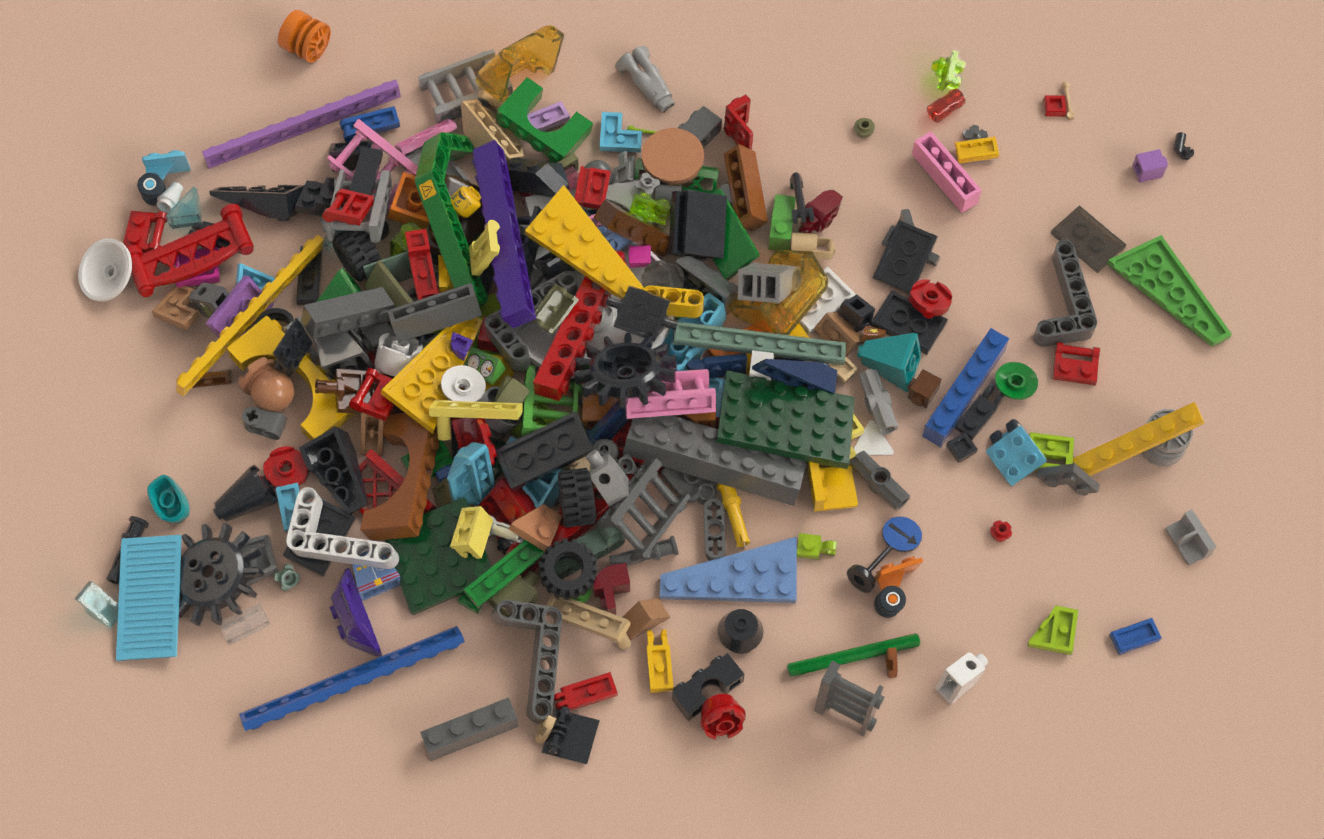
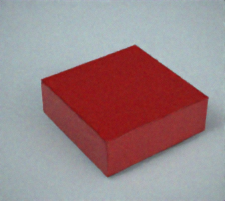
M1064 95L1044 96L1045 116H1066Z

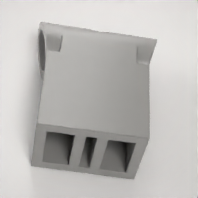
M751 263L738 270V300L780 303L791 294V291H797L801 287L803 280L802 269L799 266Z

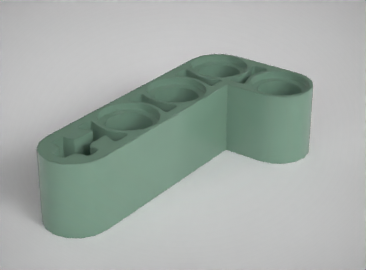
M597 522L596 529L576 539L577 543L581 544L583 542L586 544L587 549L591 548L593 551L592 555L596 557V560L613 552L625 543V537L616 527L602 529ZM571 558L559 560L554 568L556 575L560 579H564L582 569L580 564Z

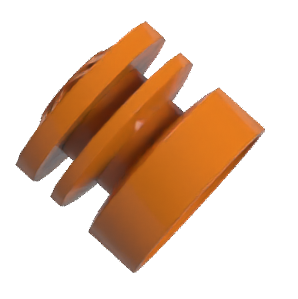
M297 9L292 11L281 25L278 34V45L292 54L296 53L299 58L313 63L322 56L327 48L331 29L328 24L321 22L317 18L313 19L309 14Z

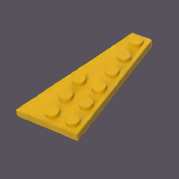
M564 185L526 228V236L620 300L625 296L628 285L643 289L642 284Z
M476 317L472 320L444 328L382 389L381 394L433 434L437 426V417L429 416V407L434 400L448 401V398L441 389L442 377L448 369L464 365L466 358L462 361L453 353L450 346L452 333L455 332L469 338L474 343L483 320Z

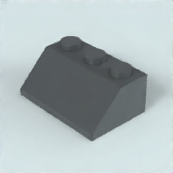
M690 255L678 258L675 261V273L692 285L693 290L700 291L703 296L710 293L724 303L726 316L740 302L738 300V286L732 282L729 283L719 272L708 268L701 259H696Z

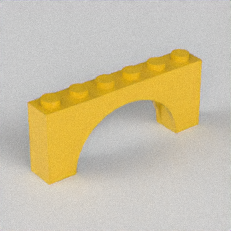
M265 316L227 347L228 357L242 371L262 357H266L267 360L271 358L276 360L273 352L285 335L281 331V325L275 319L271 320L268 316ZM307 352L295 371L306 381L313 395L311 411L301 424V432L311 441L334 427L340 428L355 414L337 413L336 396L334 394L315 393V389H317L315 388L316 379H329L325 376L326 372L319 364L315 365L311 361L312 358Z

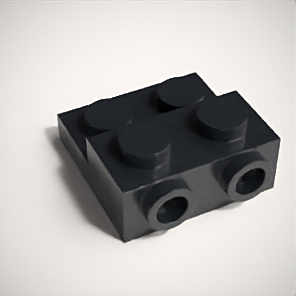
M327 177L324 183L307 180L295 205V212L322 217L323 212L331 205L335 178Z

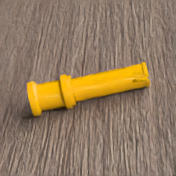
M718 484L717 489L721 491L722 504L728 512L736 546L744 547V542L747 546L750 544V540L740 510L741 498L738 497L736 488Z

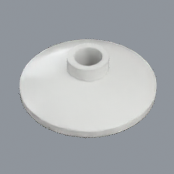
M460 365L452 367L444 373L441 380V389L450 401L477 402L484 394L486 388L483 376L476 369L469 366Z

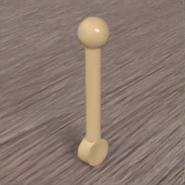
M1063 82L1062 88L1065 91L1068 110L1066 118L1073 120L1075 113L1071 109L1068 90L1070 84Z

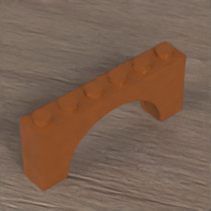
M406 413L391 414L384 423L382 434L392 445H401L408 448L410 457L409 468L402 485L390 499L375 508L364 510L360 530L371 541L419 536L420 527L423 523L424 508L427 505L428 489L431 486L432 470L435 467V456L439 448L437 426L432 434Z

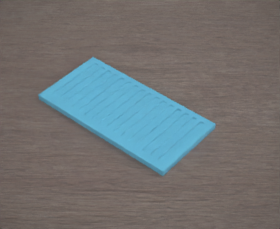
M181 535L121 539L117 661L177 657Z

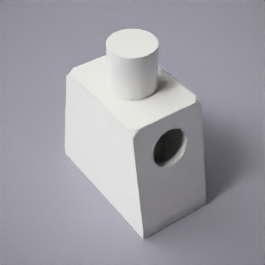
M967 653L945 670L935 689L952 705L979 681L985 671V666L988 665L987 658L980 653L977 656Z

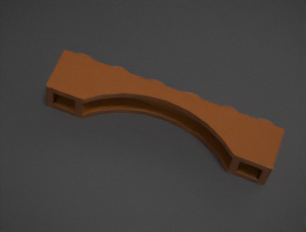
M592 394L586 398L583 396L582 422L584 429H593L619 399L610 397L604 406L599 405L598 394ZM716 412L672 415L716 429Z

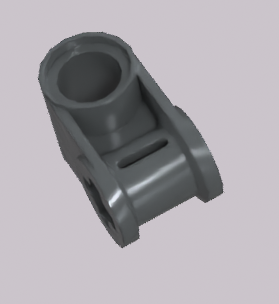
M248 407L242 413L244 426L248 432L273 440L280 439L287 421L286 416L278 412L256 407Z

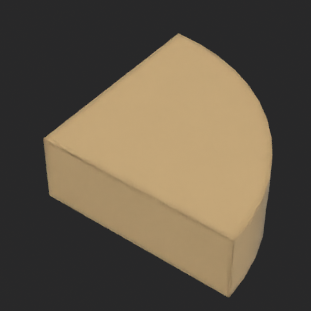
M548 715L546 719L539 723L534 739L535 742L543 744L546 741L556 718Z

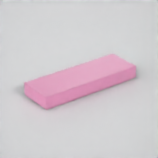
M447 118L395 144V148L405 155L423 146L426 140L441 132L449 133L457 129V125L454 121Z

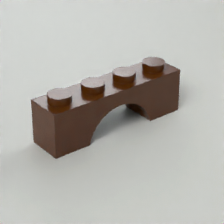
M606 199L594 216L607 229L641 246L651 245V251L662 257L669 250V234L650 222L645 223Z

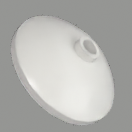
M111 238L101 239L89 247L80 262L78 271L80 288L88 298L104 302L115 298L123 291L129 281L132 270V259L128 248L122 242Z

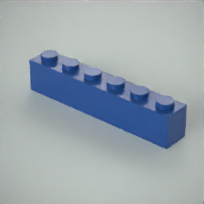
M992 328L989 329L925 425L922 437L939 447L943 446L955 425L1005 352L1009 341L1008 337Z

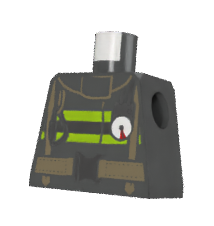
M203 282L196 290L190 293L189 299L200 313L209 319L229 293L222 286Z

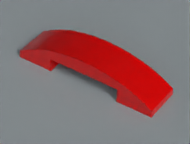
M420 229L405 232L417 301L439 294L427 230Z

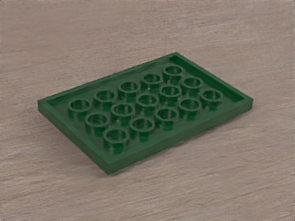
M726 371L716 443L847 469L850 460L855 397L828 393L819 389L811 390L804 386H789L775 380L770 381L756 376L753 378L746 374Z

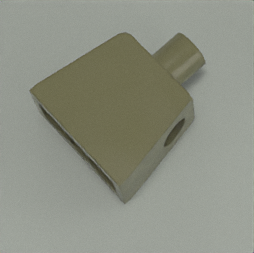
M529 570L523 578L518 576L486 603L492 608L503 600L535 604L538 599V592L533 586L540 578L533 571ZM500 607L501 615L509 617L508 610ZM523 611V612H522V615H523V618H524V619L527 617V615L529 614V612H527V611Z

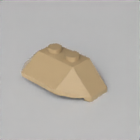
M478 99L462 101L461 111L464 134L471 140L475 148L495 140L505 151L506 161L516 157H524L522 143L512 131L498 124L496 121L497 114L483 106L482 102Z

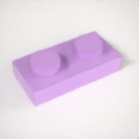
M562 101L527 115L529 122L540 131L549 130L568 122L570 119V115Z

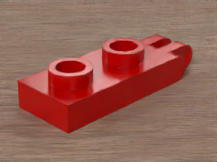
M608 672L561 687L560 692L554 694V701L563 699V701L555 704L556 709L559 710L561 707H567L571 711L616 697L618 692L612 674Z

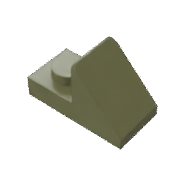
M506 375L501 381L494 402L522 403L528 395L529 389L516 379Z

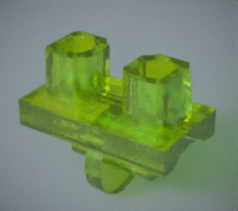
M953 50L950 57H940L939 60L932 62L931 69L937 77H940L937 89L943 91L948 87L956 90L961 85L962 78L954 75V72L961 74L966 62L958 59L959 52Z
M644 192L640 194L635 193L629 213L642 217L645 223L650 220L665 225L671 207L669 201L665 199L658 201L650 199L649 194Z

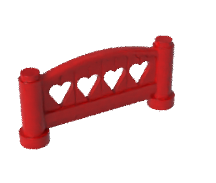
M237 204L226 205L220 211L222 221L146 253H143L139 246H128L127 248L132 259L131 275L138 293L144 298L153 295L155 287L174 284L201 275L222 264L238 252L242 255L251 254L254 250V245L242 220L243 213L240 206ZM220 237L230 242L228 247H222L218 251L214 250L217 238ZM197 246L210 251L208 255H202L201 258L194 259ZM178 254L190 259L189 263L182 264L177 268L174 267ZM159 262L170 267L168 272H162L159 276H154Z

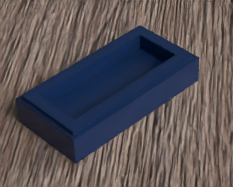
M619 400L589 432L594 439L611 440L629 420L626 417V408L621 409Z

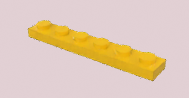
M1192 402L1074 457L1073 462L1089 476H1092L1205 424L1197 404Z

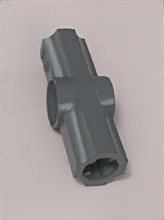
M860 451L850 461V466L869 483L871 491L880 494L895 510L901 509L910 499V495L891 477L889 470L885 467H880L865 451ZM882 478L885 482L880 483L877 482L875 479Z

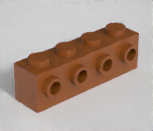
M738 144L724 153L733 210L744 228L755 231L768 223L755 151Z

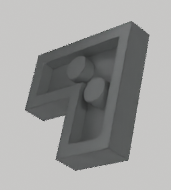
M1075 463L1038 468L1036 475L1046 486L1057 487V485L1067 484L1079 495L1097 493L1100 486L1099 483Z

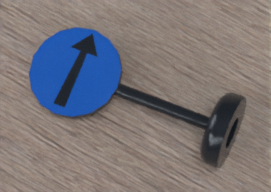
M899 516L891 518L885 523L882 529V537L888 545L868 568L856 564L847 570V577L855 588L865 593L873 590L876 581L871 572L892 549L898 552H909L919 546L922 540V532L915 521Z

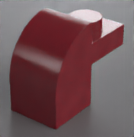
M627 563L605 567L598 573L594 581V597H600L601 609L616 615L614 595L630 592Z

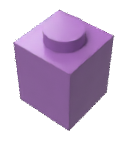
M1158 149L1136 154L1132 166L1138 181L1144 182L1162 178L1168 163L1166 157Z

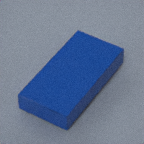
M1152 618L1112 631L1109 634L1118 655L1162 639Z

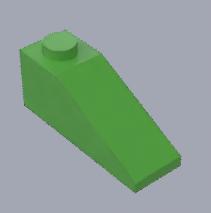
M775 194L768 250L789 252L793 225L792 210L795 209L796 201L794 196Z

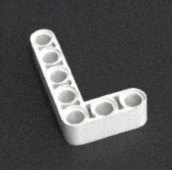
M310 487L299 491L286 538L287 546L297 556L382 569H392L398 564V553L388 543L316 533L323 506L322 498ZM314 497V500L311 503L306 504V501L309 498ZM309 518L305 525H301L304 519ZM299 540H303L301 546L295 547ZM325 543L323 549L317 550L319 544ZM347 546L345 552L338 553L341 547ZM369 549L367 555L360 557L363 550ZM391 552L388 559L382 560L385 553Z

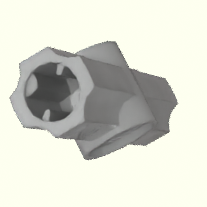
M865 370L859 374V381L865 393L867 410L869 414L873 415L879 434H891L898 429V425L891 409L892 402L889 392L884 390L877 370Z

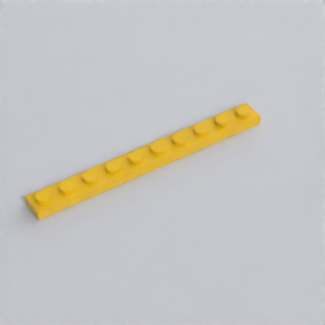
M317 234L313 239H308L303 246V250L291 257L290 264L286 268L282 267L277 272L276 279L272 283L268 282L263 287L259 297H253L248 304V308L236 315L234 323L230 327L226 326L221 331L220 338L216 342L212 341L205 349L206 353L201 358L198 356L192 362L189 371L179 375L176 380L177 393L184 397L227 351V347L235 342L251 326L259 315L267 309L323 249L324 239Z

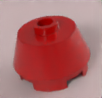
M716 694L709 697L703 703L700 726L711 739L716 740V736L724 735L731 738L743 730L742 724L745 720L746 712L733 696L729 694Z

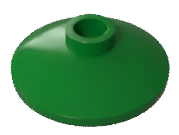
M1008 362L997 370L995 384L998 390L1006 397L1024 400L1036 392L1038 378L1029 366L1020 362Z

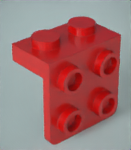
M745 94L740 98L733 99L730 104L726 105L723 129L725 134L735 141L736 145L740 144L752 150L753 132L747 126L751 99Z
M451 418L459 450L462 447H467L471 442L485 444L488 447L491 465H494V457H497L494 445L491 444L489 438L491 432L485 419Z

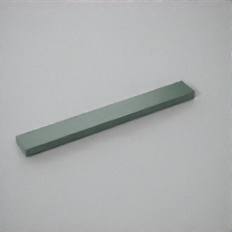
M678 322L676 331L673 330V344L748 354H752V351L773 353L774 357L837 365H844L845 342Z

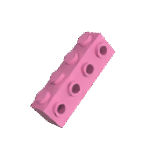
M932 132L914 141L913 157L961 213L979 203L982 190Z

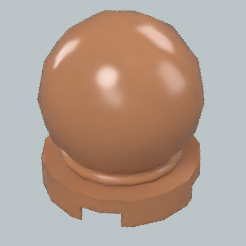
M262 357L247 367L249 372L244 378L240 376L238 381L239 388L245 394L251 395L255 405L260 409L274 412L285 410L291 404L294 397V385L284 372L274 368L275 360L273 358L267 360L266 357Z

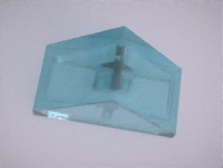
M192 187L166 215L168 224L172 229L189 227L194 222L202 224L201 201L197 188Z

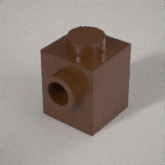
M922 369L917 379L912 378L907 387L910 390L908 399L913 404L927 409L939 390L942 379Z

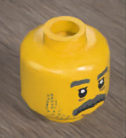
M462 186L450 196L451 204L458 217L468 218L481 206V196L471 186Z

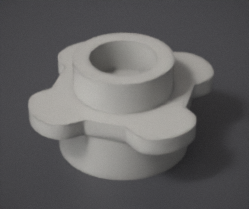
M643 173L642 178L635 182V187L644 195H652L655 188L659 187L660 181L652 178L649 173Z

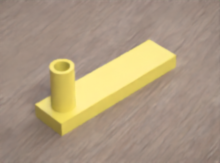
M434 400L429 407V416L437 417L439 440L451 439L450 417L518 420L523 412L522 403Z

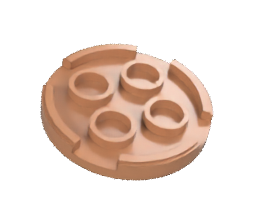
M667 128L657 131L646 140L642 148V165L645 171L652 178L666 182L668 185L683 184L697 176L704 163V149L701 142L692 133L683 129Z

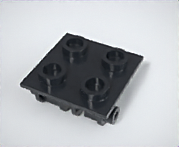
M295 318L273 352L276 358L274 368L280 372L283 369L289 378L298 369L300 362L313 344L297 318Z
M561 707L560 710L554 709L552 717L556 718L544 743L542 753L587 764L600 720L570 713V709L567 707Z

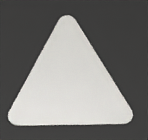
M870 420L865 427L864 433L855 445L854 451L856 454L860 451H865L868 455H892L894 450L884 435L879 434L876 423Z

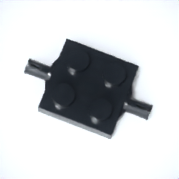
M628 285L625 296L621 301L608 296L605 305L617 309V317L613 327L642 338L650 335L653 342H655L658 332L663 326L676 331V326H678V322L666 318V311L670 303L669 299Z

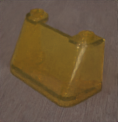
M547 25L502 49L479 69L475 79L476 83L499 102L505 101L509 96L507 90L509 78L525 68L532 73L542 69L545 70L547 75L555 71L565 34L552 25Z
M776 250L770 257L768 264L799 266L801 268L799 275L803 279L801 286L796 291H791V294L780 303L751 301L750 303L747 300H738L737 297L728 306L732 314L736 318L768 333L789 335L828 287V277L812 251Z

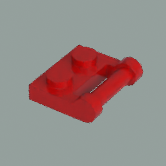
M339 189L335 194V200L323 212L322 217L326 222L330 223L336 220L349 225L360 226L374 203V196ZM346 202L342 210H338L342 203Z
M131 211L123 244L126 247L132 245L139 246L143 253L160 247L164 225L168 222L169 215L161 211L157 213ZM154 222L156 225L152 242L147 244L151 225Z
M1056 342L1052 379L1096 386L1100 348L1093 347V349ZM1062 353L1091 357V361L1063 358Z
M368 368L365 373L366 378L356 396L351 398L349 406L354 410L386 422L395 404L384 397L381 391L392 378L379 374L375 369ZM372 383H377L378 386L369 403L363 402Z

